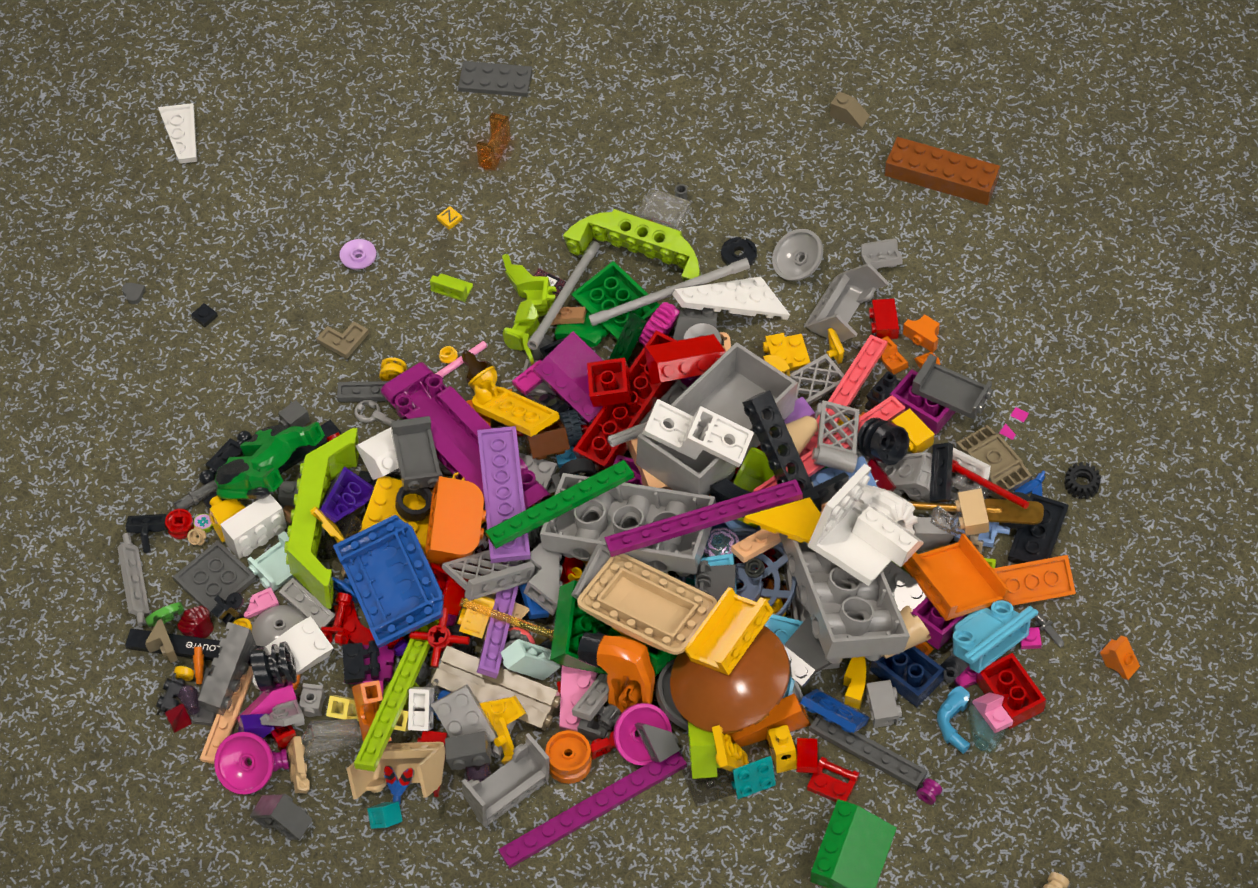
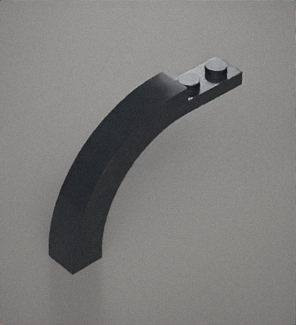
M843 472L819 485L802 491L803 499L810 497L821 512L822 504L828 502L848 482L849 476ZM727 478L710 485V495L715 497L716 503L752 493L736 486Z

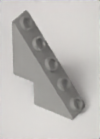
M541 542L530 552L531 559H527L524 562L531 561L535 565V570L523 593L553 616L557 609L559 588L562 586V581H559V577L562 574V565H559L562 553L543 549Z

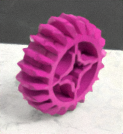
M668 302L662 303L646 323L639 337V342L645 347L656 330L668 335L678 319L679 310Z

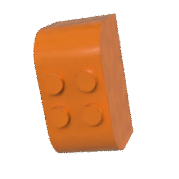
M439 476L432 491L425 555L430 565L431 562L442 565L449 561L473 555L476 547L479 546V542L484 534V528H481L482 521L484 522L486 510H483V493L474 483Z

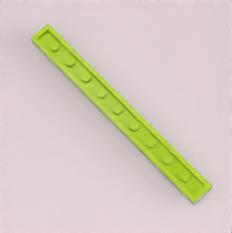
M439 619L415 631L428 632L431 627L438 625ZM409 640L355 759V769L375 772L407 701L409 689L413 687L431 647L427 640Z

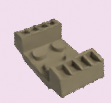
M988 425L956 442L957 450L990 465L989 481L1009 492L1029 482L1032 477L1020 457ZM989 490L996 499L1002 498V496Z

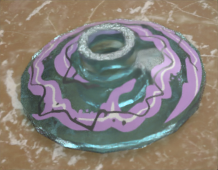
M728 528L711 530L703 553L704 557L732 554L731 546L740 541L738 535Z

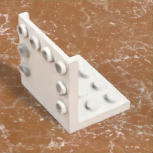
M864 464L827 502L807 546L869 586L892 560L852 533L858 516L864 511L855 503L864 493L862 487H865L870 480L868 474L871 467Z

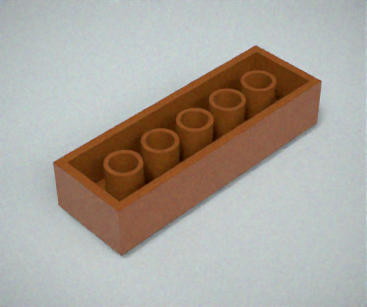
M901 137L896 138L885 166V176L985 205L989 204L1000 172V165Z

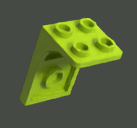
M755 447L750 448L737 471L733 484L753 492L755 488L774 476V472L770 469L769 461L763 451ZM743 517L737 519V520H739V521L745 523V522L743 521V520H744ZM753 523L747 524V525H750V526H752V527H754V528H757V527H758V525L753 524Z

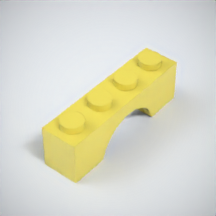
M338 695L330 696L326 716L359 721L353 698ZM403 708L395 725V730L410 731L408 730L409 709Z

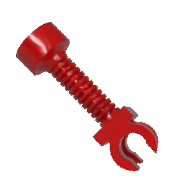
M337 593L335 601L339 605L333 627H321V631L330 644L333 638L332 635H335V643H339V646L348 644L350 631L341 628L346 606H350L353 596L349 594Z

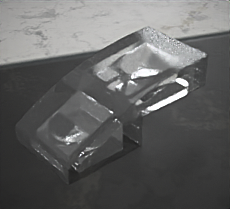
M939 505L933 508L930 523L958 537H961L963 533L965 534L964 529H960L959 525L960 513L952 516Z

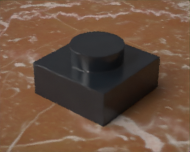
M203 303L191 314V317L205 328L218 317V314Z

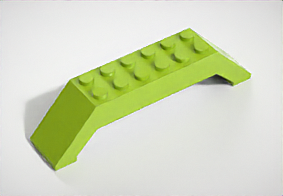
M357 428L346 431L305 455L304 463L300 464V474L302 475L297 480L298 494L294 495L295 510H291L292 525L288 526L287 531L289 541H285L284 553H287L286 565H289L290 573L327 609L332 608L334 597L332 570L326 569L317 559L323 528L321 525L323 523L315 518L310 510L315 506L320 510L331 485V480L336 478L344 467L347 469L357 467L359 452L356 448V445L359 444Z

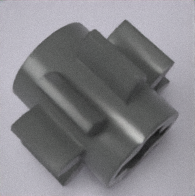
M611 704L606 708L602 706L597 712L599 725L604 729L610 730L615 727L622 712Z

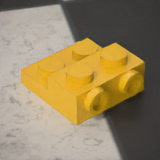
M784 333L765 336V342H763L764 353L783 358L787 362L790 371L798 370L811 363L802 334L785 337Z

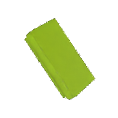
M439 274L438 277L433 275L430 279L432 292L465 302L473 288L472 283L445 274Z

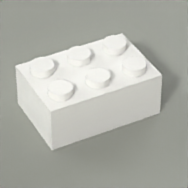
M271 494L264 499L256 500L220 524L226 545L238 559L249 556L254 549L265 545L269 539L281 534L287 528L283 508Z

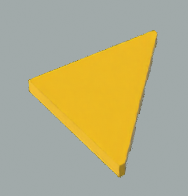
M809 497L746 515L743 521L747 524L759 525L761 529L775 534L779 532L787 535V538L803 543L804 541L809 543L821 513Z

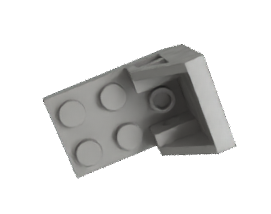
M928 452L906 454L895 465H887L876 460L897 487L895 490H904L910 499L917 502L932 503L930 502L932 454ZM953 476L951 478V489L955 480Z

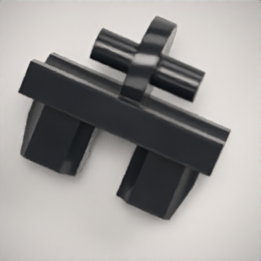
M231 593L226 601L219 595L214 598L217 604L211 612L225 624L232 622L235 618L244 617L236 611L242 607L244 602L241 594Z

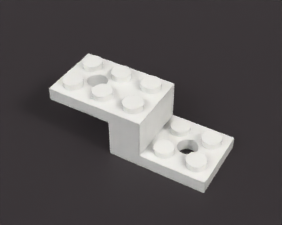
M659 399L655 402L642 434L695 460L704 450L737 467L741 465L754 433L702 406L699 407L694 416H691ZM663 422H669L672 425V428H666ZM724 438H730L733 441V444H727Z

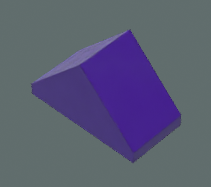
M264 714L240 715L238 732H250L264 738L275 729V726L261 724L260 718Z

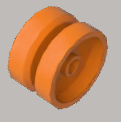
M565 730L558 732L550 738L545 753L549 756L550 775L555 780L566 784L577 783L584 779L590 772L592 765L591 748L586 737L577 731Z

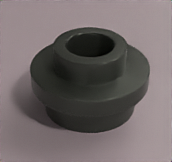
M756 558L748 560L745 565V573L751 578H758L765 571L764 563Z

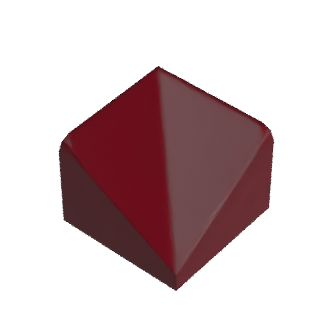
M180 704L165 712L167 721L174 733L192 724L184 704Z

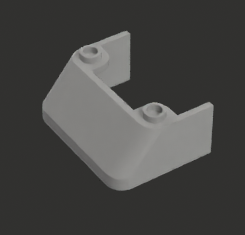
M870 263L838 274L831 281L806 321L805 326L811 332L828 338V329L833 328L840 342L856 337L858 333L848 322L860 303L869 302L874 297L875 290L887 286L889 282Z
M529 733L525 735V744H519L513 750L512 760L482 782L479 780L467 782L464 779L462 781V793L477 819L484 827L494 822L532 794L549 779V756Z

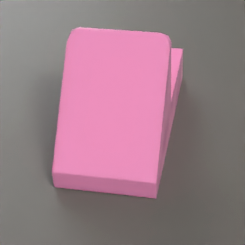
M989 692L974 699L972 703L993 732L997 733L1012 726L1013 720L1002 706L1004 697Z

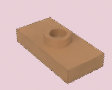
M586 307L561 308L551 325L584 323Z

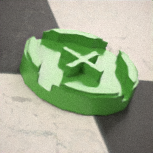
M181 602L170 604L150 614L145 621L148 627H152V625L154 627L160 619L165 624L173 620L176 613L181 615L184 612V607Z

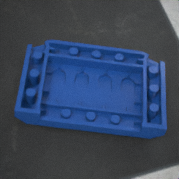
M393 515L333 545L378 648L443 617L444 594L413 527L405 523L397 515Z

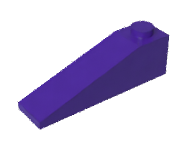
M344 467L331 483L320 510L327 518L336 523L369 502L374 487Z

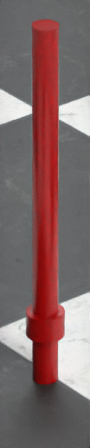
M952 459L953 473L957 472L1024 509L1028 508V501L959 465V462Z

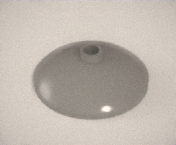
M796 229L787 233L779 240L773 251L772 264L774 270L781 278L788 281H800L809 277L821 263L823 257L822 241L814 232L808 229Z
M278 605L263 611L256 618L252 626L251 632L256 645L266 647L294 625L305 620L306 617L294 606Z

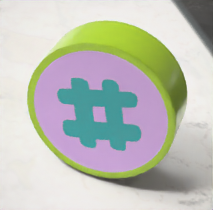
M199 514L193 520L194 527H201L205 533L210 532L213 528L208 514Z

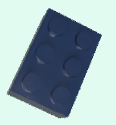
M915 646L887 659L882 656L876 661H871L870 671L882 681L891 680L892 687H896L897 692L915 707H918L943 682L945 670Z

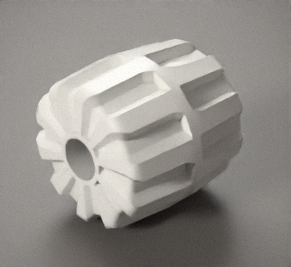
M870 485L862 487L864 493L856 501L855 505L863 510L868 506L875 507L910 533L915 534L913 525L918 523V517L913 515L915 507L912 503L889 490Z

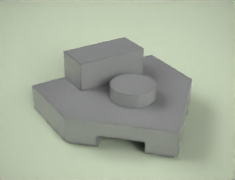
M296 699L273 707L272 713L269 715L264 714L260 718L262 725L288 726L294 724L295 727L305 725L304 715Z

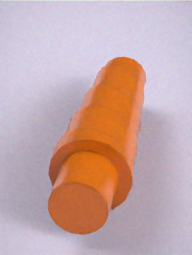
M194 647L193 663L196 684H202L204 654L202 655V647Z

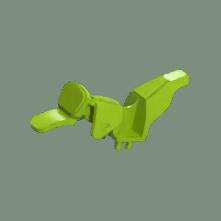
M504 254L502 259L506 268V276L519 297L521 296L527 300L519 304L513 328H504L503 339L510 349L525 350L530 366H532L535 361L527 343L540 325L538 317L546 315L556 300L552 291L556 292L557 290L555 286H551L549 277L532 276L522 265L511 264L510 256Z

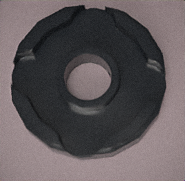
M734 237L724 242L721 249V258L727 266L747 258L751 266L757 259V248L747 238L745 240L741 239V237ZM740 250L744 253L742 255H736L734 252Z

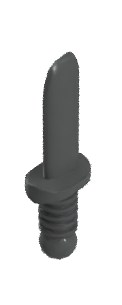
M1038 611V615L1034 618L1041 624L1040 631L1044 630L1059 648L1063 647V639L1051 626L1053 622L1044 619L1043 615Z

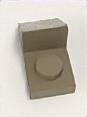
M160 619L155 624L145 645L149 653L161 649L163 657L168 656L170 663L178 661L165 625L162 619Z

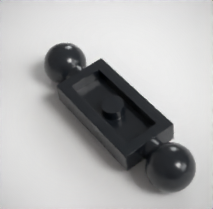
M248 431L239 432L237 441L230 438L206 463L208 470L200 473V482L205 485L214 480L217 470L227 463L229 457H241L244 453L240 445L252 438L251 433Z

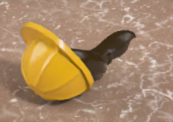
M464 350L462 360L469 367L466 376L468 386L473 390L475 385H478L480 388L479 384L485 380L493 381L496 384L497 372L495 366L488 361H478L473 353Z

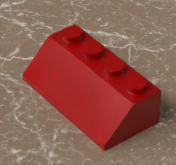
M714 334L644 347L651 385L700 376L726 352Z

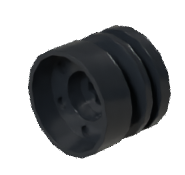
M878 417L871 418L859 430L857 436L858 450L861 454L879 462L895 465L907 453L909 435L903 427Z
M280 642L279 647L277 644H273L271 646V654L266 647L251 650L252 670L260 691L275 688L276 678L281 686H285L287 681L289 684L296 683V662L287 642Z

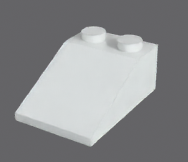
M311 616L294 625L266 646L271 654V646L273 644H277L279 647L280 642H287L295 658L297 676L328 658L333 650V646Z

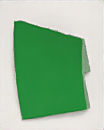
M586 311L584 323L557 324L554 334L558 340L567 337L574 331L589 347H595L609 332L601 324L592 326L589 319L591 314Z

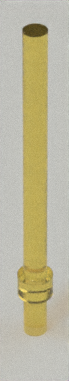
M464 598L460 601L459 606L548 637L550 641H553L554 629L553 631Z

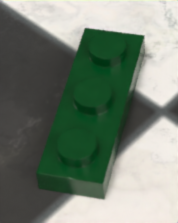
M630 313L609 360L625 358L628 363L629 357L644 329L646 320L637 314Z

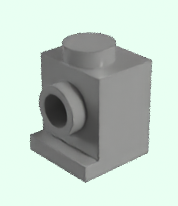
M303 683L299 703L303 715L307 717L321 716L325 698L323 685Z

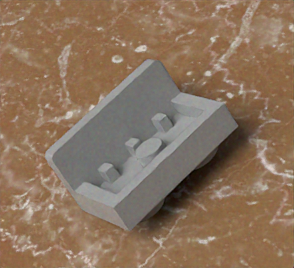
M896 238L861 244L863 264L870 263L876 270L882 267H895L903 264Z

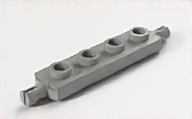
M124 533L122 535L124 543H121L117 548L128 612L137 617L138 626H145V616L150 612L139 549L131 542V534Z

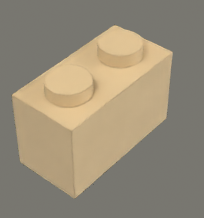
M981 488L958 492V500H955L956 511L961 513V517H959L960 529H964L966 536L989 532V520Z

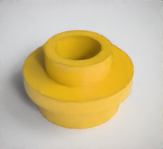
M446 346L440 350L439 359L442 363H451L458 357L457 351L451 346Z

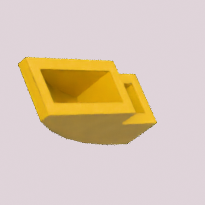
M865 657L851 658L843 685L848 686L844 704L859 710L863 701L866 683Z

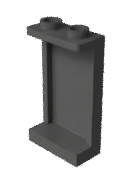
M929 354L913 380L912 393L974 420L978 413L981 414L983 412L986 399L990 400L993 394V389H991L992 381L988 380L987 384L984 385L936 364L937 357Z
M430 416L391 421V434L403 490H417L424 487L434 488L439 476L443 477V474L439 468L431 432Z

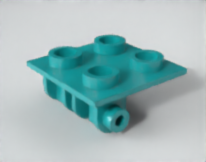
M771 756L732 770L734 781L731 784L733 789H736L737 799L750 796L776 785Z

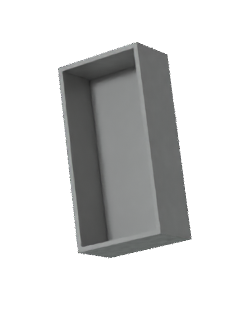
M736 342L682 393L671 406L691 416H694L699 407L702 406L753 431L751 421L745 414L742 402L759 393L770 390L781 416L785 420L794 411L798 382ZM663 422L666 428H672V425L669 422ZM642 433L638 435L636 464L675 491L708 496L710 494V485L725 479L737 468V466L704 450L695 460ZM753 433L743 461L751 447L757 448L760 445V441L755 433ZM724 438L727 444H733V441L730 438Z

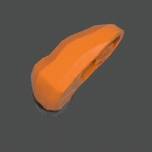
M585 632L579 643L578 659L591 666L601 667L608 673L609 705H614L623 712L635 704H652L655 671L650 661L648 648L631 637L608 636L601 632Z

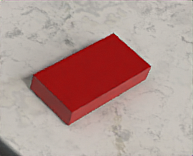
M797 738L796 772L817 773V739Z

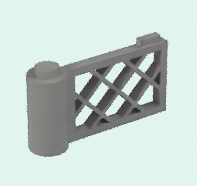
M827 353L790 374V378L799 381L795 400L799 399V393L809 394L806 402L811 404L837 388L841 380L831 382L829 381L830 375L839 376L842 380L844 374ZM825 361L829 364V370L818 368L819 364ZM807 371L814 372L813 379L805 378L803 374ZM817 373L827 374L826 381L816 379ZM801 382L812 383L811 389L800 388ZM814 384L825 385L822 391L813 390Z
M823 400L817 405L816 414L820 415L817 448L813 449L811 458L814 459V464L853 473L858 458L856 448L859 409ZM826 408L832 409L836 414L830 416ZM844 414L854 415V419L849 421ZM839 417L844 424L839 426L834 419ZM829 422L834 429L829 431L824 424ZM848 427L852 434L848 436L842 429ZM838 432L843 439L838 441L832 434ZM828 437L833 444H825L823 439ZM847 442L851 450L845 449L841 444Z

